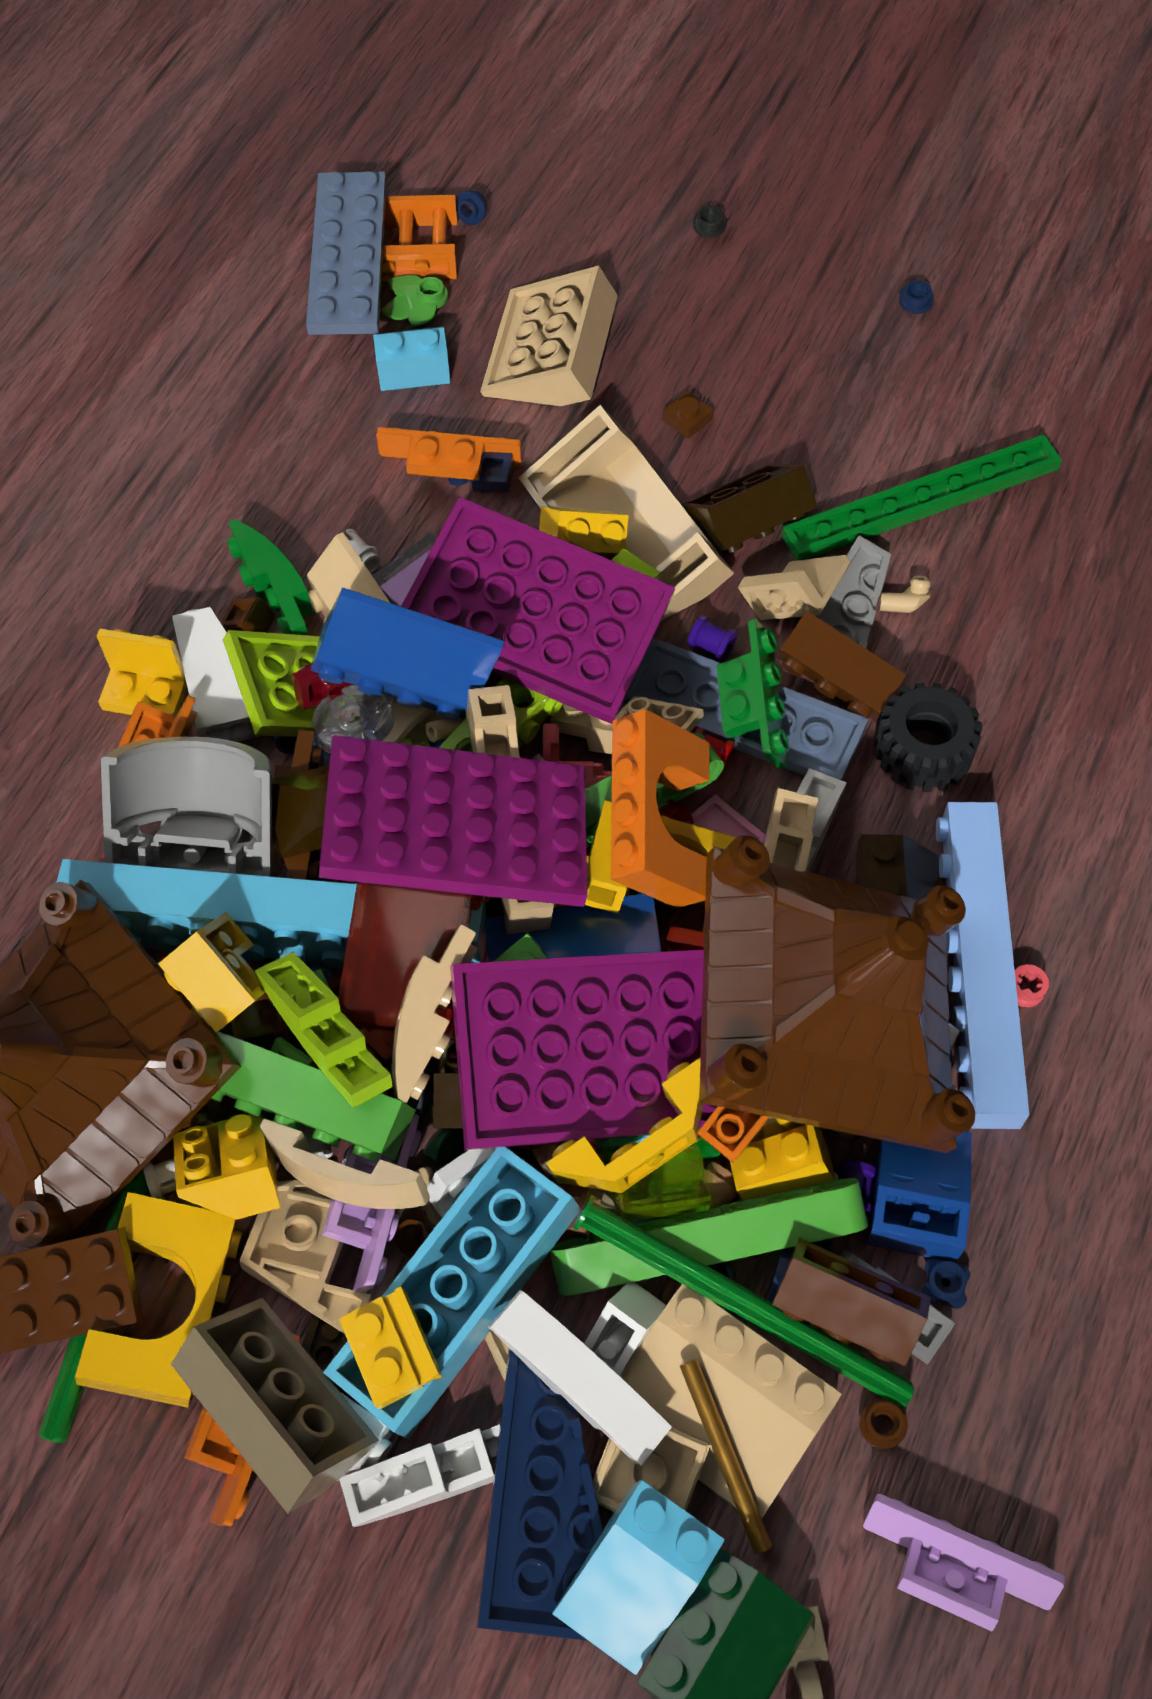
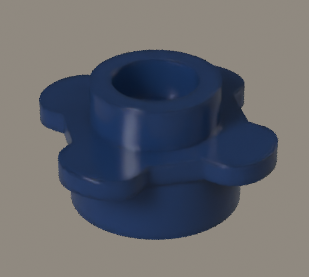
M938 1258L928 1260L925 1265V1271L928 1274L926 1285L922 1287L921 1293L931 1297L930 1303L940 1301L948 1303L953 1309L962 1308L967 1302L964 1290L967 1281L970 1279L969 1269L963 1264H956L951 1261L942 1262ZM942 1280H948L950 1286L944 1287L941 1283Z

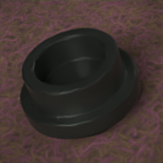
M711 205L704 206L698 210L693 218V229L700 236L706 238L717 237L726 229V218L720 208Z

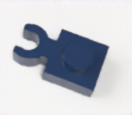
M484 452L479 481L448 478L449 484L460 486L471 481L473 490L508 492L514 467L512 453Z

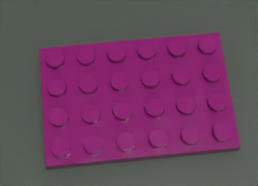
M459 497L401 607L503 640L502 651L491 673L612 724L669 606L675 587Z
M333 735L318 878L584 907L587 899L584 766Z
M704 950L452 964L450 966L465 1150L560 1143L570 1140L578 1141L584 1136L587 1140L650 1135V1129L662 1119L667 1117L674 1119L679 1116L667 1100L662 1083L667 1080V1075L676 1066L684 1062L691 1064L701 1058ZM704 1104L700 1128L718 1106Z

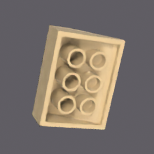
M599 266L510 289L480 390L484 397L554 406H564L591 400L618 297Z
M681 1284L651 1327L620 1377L672 1427L709 1442L679 1365L697 1358L762 1519L833 1411L842 1393L713 1301ZM710 1446L698 1481L736 1509L713 1449Z

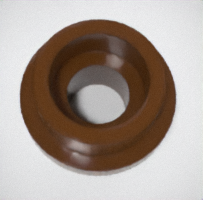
M879 1399L870 1402L863 1409L859 1419V1428L863 1438L871 1446L878 1449H891L899 1445L904 1439L908 1423L904 1411L897 1404L886 1399ZM878 1417L886 1418L891 1424V1431L888 1433L879 1432L874 1425L875 1419Z

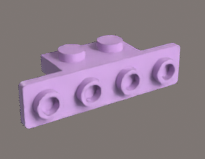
M414 1114L396 1160L392 1161L382 1156L379 1157V1160L381 1159L406 1168L409 1156L412 1157L415 1154L421 1139V1131L416 1130L419 1115ZM350 1145L345 1150L342 1164L371 1174L377 1164L352 1154L354 1146ZM331 1199L321 1235L364 1249L353 1290L366 1293L374 1285H379L385 1275L388 1260L383 1257L386 1241H391L396 1232L399 1215L394 1214L395 1209L366 1208Z
M877 1494L866 1515L863 1524L864 1529L908 1548L897 1589L987 1630L993 1631L999 1621L1005 1592L1042 1609L1050 1610L1064 1588L1066 1577L1063 1574L1049 1569L1040 1562L1031 1561L1006 1550L993 1541L984 1540L961 1530L945 1520L936 1519L909 1507L900 1500Z

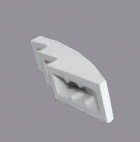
M519 1290L488 1326L554 1393L562 1395L594 1428L602 1430L635 1464L642 1465L672 1428L659 1413L603 1360L522 1290Z
M500 1424L484 1431L476 1429L437 1445L426 1444L339 1478L352 1526L358 1527L398 1515L492 1483L494 1480Z

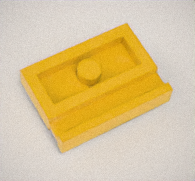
M401 1286L394 1289L395 1292L385 1297L381 1296L339 1318L374 1406L378 1409H382L421 1389L423 1385L434 1379L438 1380L443 1377L408 1294Z

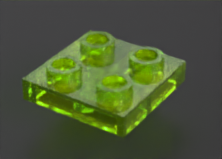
M696 1143L683 1150L624 1192L608 1191L620 1217L628 1222L709 1210L712 1197L702 1180L704 1171L703 1159ZM626 1144L598 1147L595 1152L606 1166L612 1162L611 1156Z

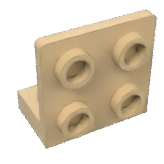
M847 555L791 561L782 573L744 577L738 589L760 620L801 617L806 611L813 615H820L837 584L842 580V576L851 561Z

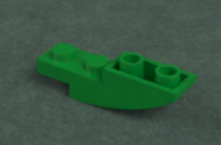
M236 519L228 521L232 537L226 538L233 559L241 558L243 565L238 566L245 587L252 586L257 598L260 597L262 599L266 597L271 610H279L281 617L276 618L281 634L308 635L302 617L313 613L308 591L291 562L272 542L250 526Z

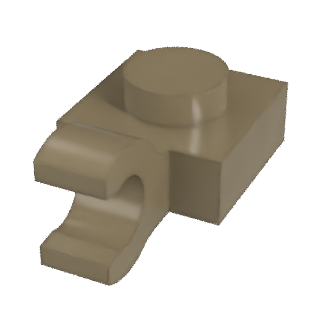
M813 1606L807 1609L815 1615V1618L786 1668H793L799 1699H823L821 1683L815 1664L829 1660L818 1606Z

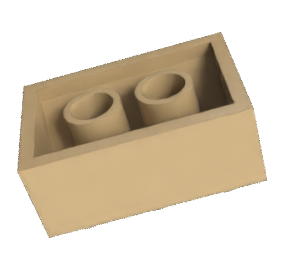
M343 532L333 538L307 574L310 586L308 595L311 607L316 613L319 611L325 616L323 619L324 623L342 587L390 603Z

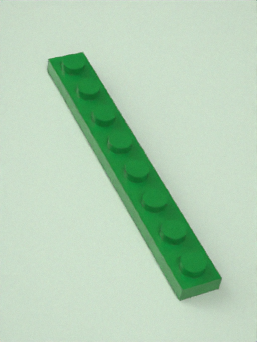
M1043 434L782 527L781 536L796 561L810 559L850 545L856 541L858 536L866 539L1057 471L1060 468L1062 459Z

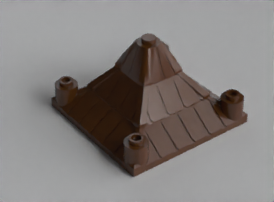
M739 836L725 849L713 847L707 853L699 1103L943 1153H949L956 1149V1137L971 1129L975 1122V1110L970 1099L963 1092L952 1089L951 1062L949 1059L950 1029L948 1026L947 960L945 958L946 933L958 925L965 917L966 907L960 894L953 888L938 885L917 900L869 887L864 888L860 885L837 879L832 880L825 876L805 871H796L793 868L770 863L769 853L765 846L758 839L751 836Z
M79 880L75 886L57 882L45 889L39 901V913L45 922L0 967V1191L14 1209L9 1221L12 1239L19 1246L26 1248H37L75 1239L242 1067L180 991L175 990L167 982L161 968L93 886L83 880Z

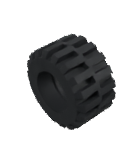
M924 682L915 683L913 690L906 686L900 689L899 695L893 694L888 699L887 706H884L874 745H876V759L882 760L881 769L884 773L892 772L891 780L897 784L903 781L907 783L906 788L913 791L915 786L922 787V792H931L932 788L936 786L939 791L948 789L950 782L956 785L962 780L963 774L967 775L981 739L982 722L977 721L979 713L976 707L969 708L971 701L965 695L958 697L956 695L958 690L949 687L948 690L942 689L939 683H932L931 687H926ZM928 730L939 735L946 743L940 745L924 744L916 740L909 732Z

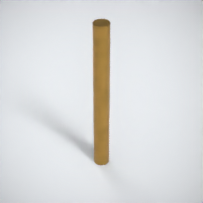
M697 1358L679 1365L753 1552L754 1554L764 1552L772 1547L771 1541Z

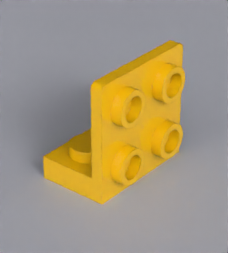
M99 629L96 637L110 667L109 675L98 701L101 709L132 715L137 702L140 701L175 717L184 702L188 690L183 664L175 642L159 635L149 637L132 634L123 629Z

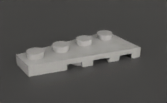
M858 536L847 553V557L851 562L844 572L842 580L837 584L824 610L820 615L815 616L866 648L891 554L863 537Z

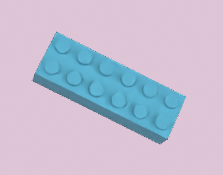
M497 1147L382 1295V1297H385L395 1292L394 1289L400 1286L406 1290L443 1377L438 1380L434 1379L423 1385L421 1389L382 1409H378L374 1406L348 1341L323 1373L391 1431L409 1439L491 1329L488 1326L519 1290L523 1288L580 1212L581 1208L571 1195L508 1148Z

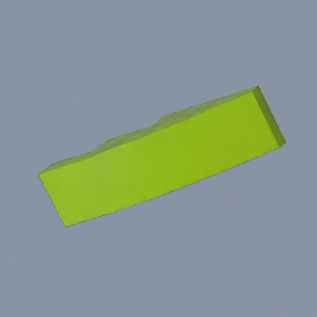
M294 952L255 970L257 980L288 1027L327 1079L352 1108L393 1087L391 1074L366 1049L364 1035L341 1012L338 997Z

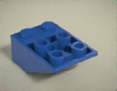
M964 1132L957 1136V1148L949 1153L880 1140L876 1165L877 1176L874 1180L872 1208L865 1245L929 1258H938L954 1263L957 1262L966 1248L971 1204L972 1133Z

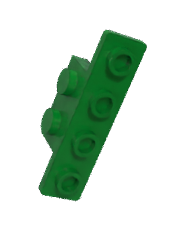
M755 618L748 621L751 653L716 665L723 733L732 739L760 729L763 754L780 770L788 767L786 753L789 752L790 745L788 737L783 731L782 718L785 717L786 711L783 701L779 697L778 684L782 682L781 673L775 663L774 656L778 645L772 630L766 629Z

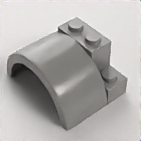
M186 736L155 738L126 744L108 752L101 758L105 863L278 877L277 838H272V764L264 753L234 741ZM161 821L160 828L155 836L144 833L140 829L141 825Z

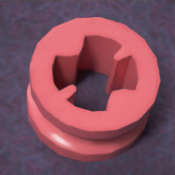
M1026 964L1016 968L1015 979L1018 1005L1028 1008L1037 1006L1042 1002L1049 988V979L1046 973L1035 965ZM1022 980L1027 984L1034 982L1036 984L1034 991L1032 992L1029 988L1022 990L1019 987Z

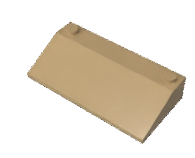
M601 405L519 477V480L540 509L541 506L606 510L629 515L626 550L660 571L661 582L675 587L674 595L662 620L706 598L734 574L624 429Z

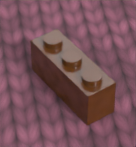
M809 611L804 613L781 647L778 659L783 661L781 665L786 671L796 677L805 675L815 682L814 687L820 693L831 699L837 696L849 704L847 708L850 712L865 718H871L875 722L882 713L884 706L887 705L888 699L896 692L906 677L905 673Z
M799 1238L778 1284L772 1305L780 1308L791 1319L797 1321L806 1320L825 1329L831 1337L837 1340L851 1341L869 1349L875 1357L883 1361H895L906 1366L928 1320L931 1297Z

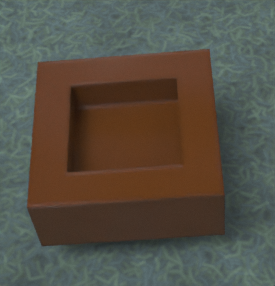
M686 391L663 410L662 420L689 439L713 420V409L689 391Z

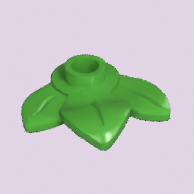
M416 275L393 277L388 279V284L397 296L382 308V313L394 320L408 318L412 326L425 324L435 316L436 309L442 307L447 302V288L436 277H425L423 279Z

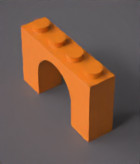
M647 709L613 720L611 880L679 908L705 901L707 857L680 845L669 834L658 810L656 798L657 782L675 791H679L710 781L709 742Z

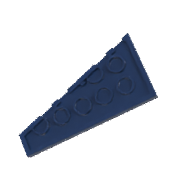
M510 1348L507 1359L476 1628L587 1640L552 1615V1612L603 1532L589 1463L587 1464L580 1420L576 1409L562 1395L554 1393Z

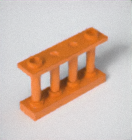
M455 195L386 196L384 227H399V245L383 246L381 281H388V279L403 275H416L421 279L425 277H436L440 280L457 279L455 244H446V226L458 225ZM413 226H433V243L412 245Z

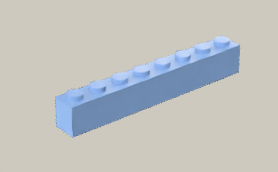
M948 802L943 818L938 817L936 821L937 842H943L944 854H940L939 876L940 878H946L947 886L960 894L966 907L964 919L946 933V952L953 953L954 967L951 966L949 968L948 984L950 992H956L957 1006L952 1008V1025L960 1030L961 1046L956 1047L955 1066L957 1072H963L964 1087H960L959 1091L963 1092L974 1106L975 1122L971 1129H1021L1029 1116V1105L997 802Z

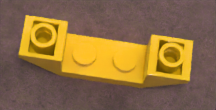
M700 1058L691 1064L684 1062L676 1066L667 1075V1080L662 1083L667 1100L679 1116L674 1119L667 1117L656 1123L649 1131L650 1136L637 1145L629 1143L618 1149L611 1156L612 1162L606 1166L585 1136L577 1142L570 1140L563 1143L553 1152V1158L546 1162L557 1182L622 1193L697 1142V1132L700 1129L704 1103H699Z

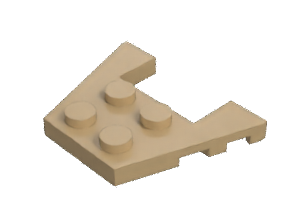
M299 1180L278 1181L281 1208L257 1215L240 1258L241 1269L344 1333L339 1318L371 1302L372 1297L371 1294L329 1285L343 1242L321 1235L331 1198L312 1190ZM395 1209L394 1214L399 1215V1218H401L404 1209Z

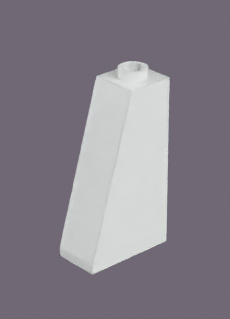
M210 607L192 609L185 613L172 615L188 692L190 696L196 698L192 710L198 712L195 724L199 737L218 738L234 742L260 737L254 733L223 643V638L227 632Z

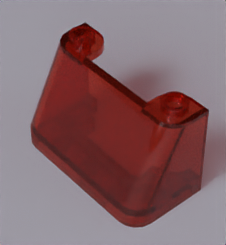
M357 882L338 996L341 1012L355 1027L395 1033L402 1000L421 957L424 955L438 963L460 924L469 928L472 911L479 910L481 904L487 903L490 896ZM451 998L444 1011L437 1007L434 1013L450 1021L445 1032L452 1035L449 1041H456L453 1002Z

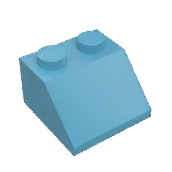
M443 326L373 335L381 391L450 383Z

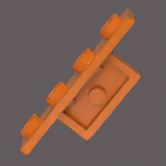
M396 427L377 428L376 437L379 454L385 457L406 458L407 474L479 481L484 452L512 453L514 459L513 468L520 469L522 466L520 440L505 437L494 438L471 434L461 435L439 433L436 431L407 430Z
M292 1334V1335L297 1339V1341L299 1342V1341H300V1337L297 1336V1335ZM203 1406L184 1458L227 1474L210 1523L231 1527L234 1519L238 1520L247 1506L249 1491L245 1489L253 1469Z

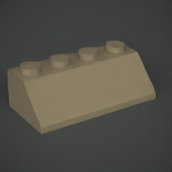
M263 1298L194 1326L171 1363L175 1371L287 1514L322 1495L372 1450L379 1441Z

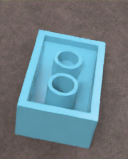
M643 1480L634 1482L552 1612V1615L636 1675L700 1583L725 1539Z

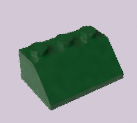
M720 1548L700 1583L674 1619L637 1684L653 1699H770L811 1626L815 1615L758 1570Z

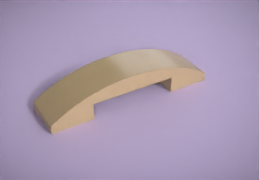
M265 1118L260 1124V1128L272 1151L285 1169L301 1183L324 1196L346 1204L375 1209L413 1208L426 1205L430 1199L422 1176L418 1172L380 1159L373 1172L368 1174L313 1154L302 1131Z

